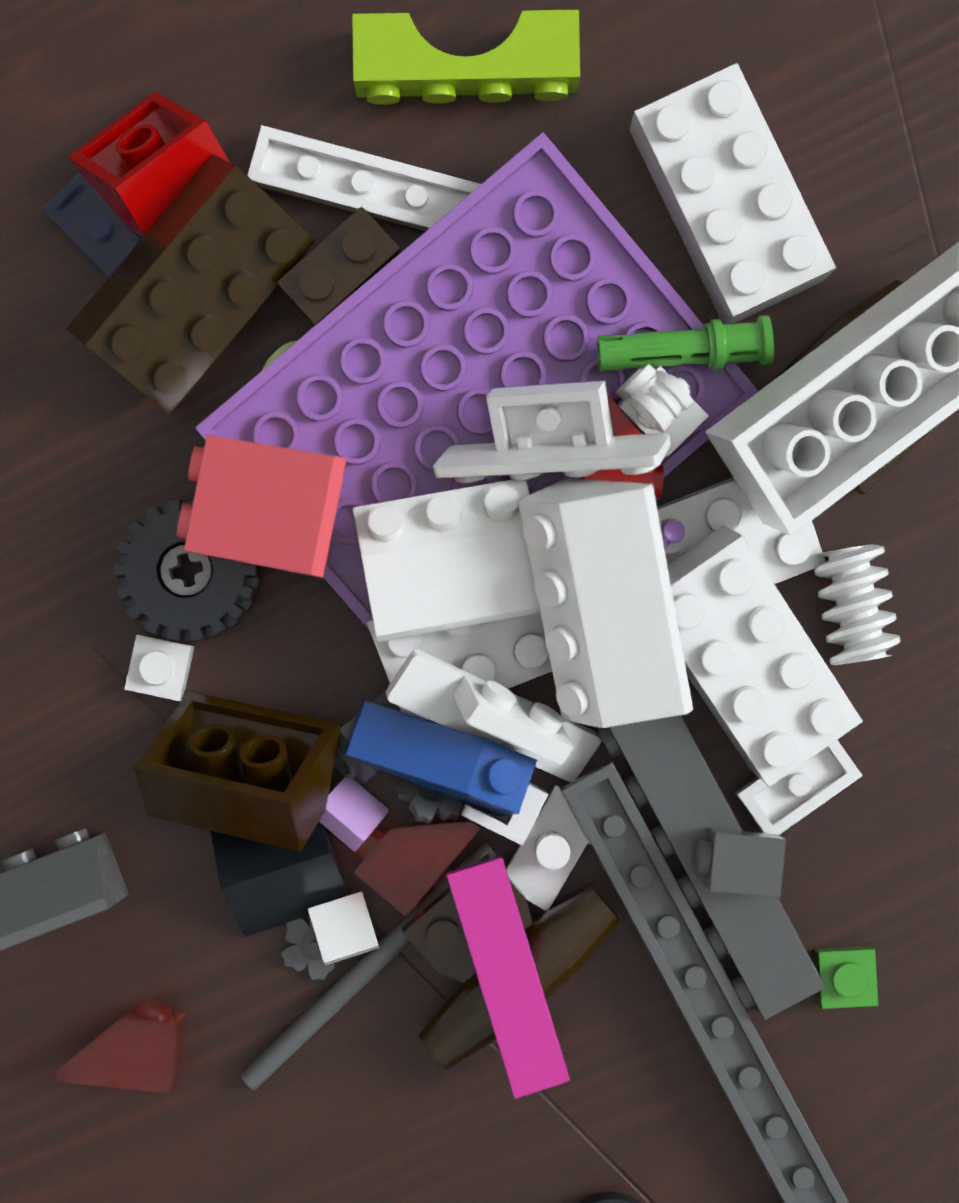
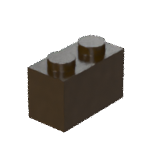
M361 206L285 274L277 284L286 299L314 327L398 256L401 251L399 246Z

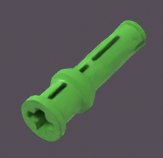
M769 315L758 316L756 322L723 324L720 319L710 320L709 323H705L704 328L691 330L634 333L630 335L597 336L596 343L599 372L631 368L639 369L644 368L648 363L652 367L706 363L707 368H712L714 371L723 370L725 364L759 362L761 367L772 366L774 357L773 329Z

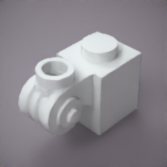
M648 363L643 369L639 368L617 389L616 393L622 399L617 405L641 434L669 433L671 446L664 456L668 457L709 415L689 395V385L681 377L677 379L675 376L668 374L661 366L654 369Z

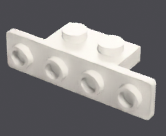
M605 381L493 388L486 396L495 443L450 446L433 465L435 478L454 477L455 481L459 483L480 481L489 475L508 474L512 480H528L547 472H564L566 476L576 478L588 476L604 469H620L624 474L635 475L646 473L660 465L671 443L669 433L614 436Z
M417 649L411 651L386 690L389 702L443 726L487 739L537 760L535 767L569 782L576 780L601 744V738L597 732L576 722L563 720L562 716L542 703L530 702L513 694L497 682L485 681Z

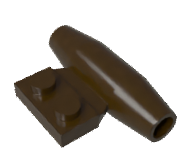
M487 854L478 862L491 859L492 857ZM509 878L545 999H548L581 969L619 923L620 918L590 885L536 919L531 920L525 895ZM450 887L402 927L403 934L439 975H444L461 982L419 1033L424 1046L445 1069L453 1067L496 1041Z

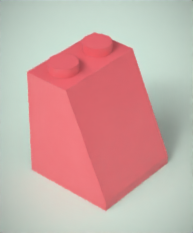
M207 435L204 448L194 446L188 480L197 482L193 505L185 503L182 505L177 527V538L186 539L184 551L324 578L346 468V458Z

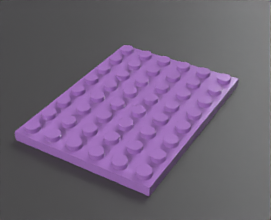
M542 132L195 428L205 440L207 435L346 458V468L324 578L368 628L366 619L372 617V611L355 523L354 507L512 480L509 478V474L489 475L480 481L459 483L455 481L454 477L435 478L433 465L448 447L453 445L495 443L486 396L493 388L605 381L606 392L618 404L622 399L616 393L617 389L638 369L631 368L599 372L597 336L630 335L634 333L673 330L682 331L704 328V325L545 133ZM706 363L662 367L668 374L675 376L677 379L681 377L689 385V395L709 415L668 457L663 458L660 464H663L664 477L709 439L705 431L759 392L736 363L725 364L723 370L715 371L712 368H707ZM547 472L528 479L526 482L529 494L531 495L565 479H578V477H568L564 472Z

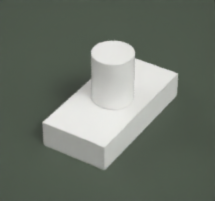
M556 784L545 800L524 845L518 846L506 867L508 877L525 895L526 899L545 911H548L588 843L560 791L561 787Z

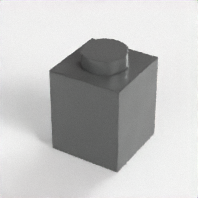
M709 828L707 841H698L695 874L696 876H704L703 885L710 892L781 898L786 839L777 834Z

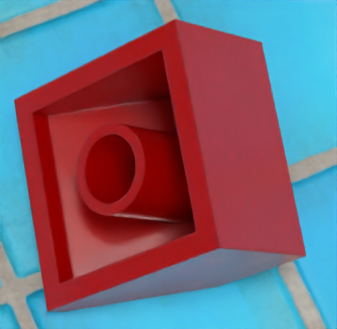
M156 91L68 156L76 169L121 222L142 238L212 154L229 162L206 120Z

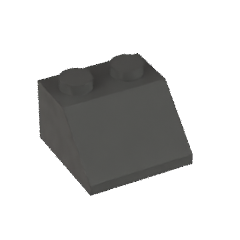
M86 828L54 840L56 852L37 859L34 850L30 849L0 861L4 872L0 873V951L107 910L129 895L106 832L90 838Z

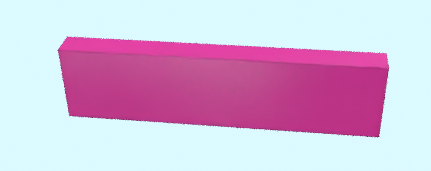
M502 856L447 872L448 883L514 1098L517 1099L569 1082V1074Z

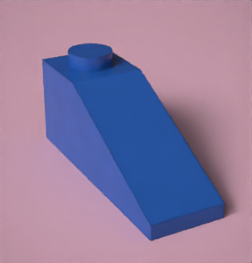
M363 701L343 753L346 757L496 816L519 814L537 762L534 758L487 739L367 701Z

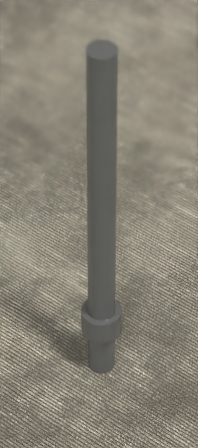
M484 841L456 869L475 864L487 854L492 858L500 855L487 841ZM448 867L432 883L435 889L378 942L379 949L367 952L240 1073L242 1080L248 1087L256 1090L411 943L403 934L402 927L450 887L446 873L453 871L451 868Z

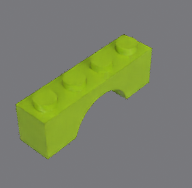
M579 10L522 11L513 32L501 45L484 54L468 57L450 55L430 45L416 29L409 13L352 14L353 82L356 96L367 97V102L387 105L399 102L401 96H422L425 102L442 104L455 101L456 95H478L481 101L497 103L512 99V94H534L536 100L552 102L566 99L568 93H578L580 82Z

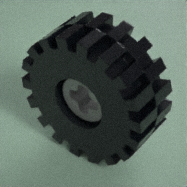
M174 499L168 500L167 505L162 507L154 505L145 510L146 516L140 521L134 519L128 526L129 536L126 541L120 540L116 549L117 552L121 553L119 564L114 563V576L119 577L120 587L116 588L119 599L125 601L129 609L126 611L132 619L140 621L145 626L144 629L154 635L185 642L213 639L222 636L221 633L228 629H234L242 622L240 620L246 612L251 611L255 604V601H253L255 593L261 588L262 578L259 577V567L261 566L184 551L186 539L177 538L178 521L183 503L193 505L194 499H191V501ZM188 555L191 562H201L203 566V572L195 575V585L191 587L187 586L185 580L175 579L173 576L174 569L181 566L180 557Z

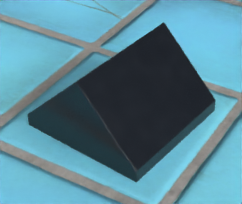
M318 822L301 852L211 831L220 889L245 937L309 916L308 908L351 895L331 832L320 822Z

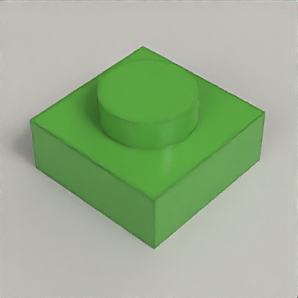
M873 947L815 949L816 970L826 987L817 992L818 1005L822 1009L878 1006L876 954Z

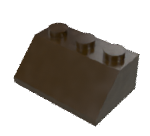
M188 691L134 767L147 815L301 852L326 809L341 733L340 725L337 722Z

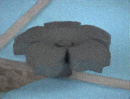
M405 779L397 784V798L411 801L408 809L414 813L415 821L417 822L423 821L429 824L434 818L435 813L441 820L450 818L456 821L459 814L462 813L463 804L461 801Z
M304 918L286 923L287 933L285 940L293 944L285 948L281 953L284 965L286 967H293L300 972L308 963V972L311 980H325L328 973L334 970L335 963L325 966L311 918L310 924Z

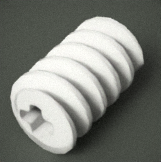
M869 544L816 554L828 557L829 561L814 569L815 576L832 579L833 582L818 592V596L821 599L836 601V606L824 612L822 619L839 623L841 627L827 635L826 642L844 646V651L830 658V665H842L889 657L892 655L886 654V650L901 642L899 635L882 632L883 627L897 619L896 613L878 610V605L893 597L892 591L874 587L875 582L889 575L888 569L870 565L872 559L885 552L884 546Z

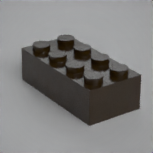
M212 154L69 324L66 330L170 415L278 286L277 282L295 266L315 240L237 165Z

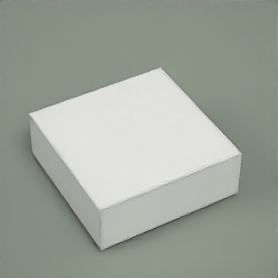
M362 891L308 908L325 966L379 949Z

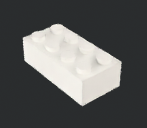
M738 63L634 111L629 128L630 133L723 324L739 322L825 281L836 269Z
M722 526L667 565L687 676L748 768L768 787H771L863 722L743 535L726 526Z

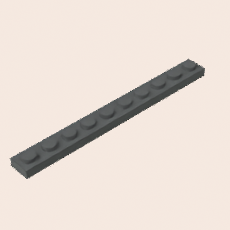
M607 762L560 788L564 799L781 1202L849 1203L614 764Z

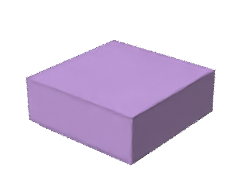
M344 777L328 795L326 809L319 822L355 852L390 810L353 778L348 779Z

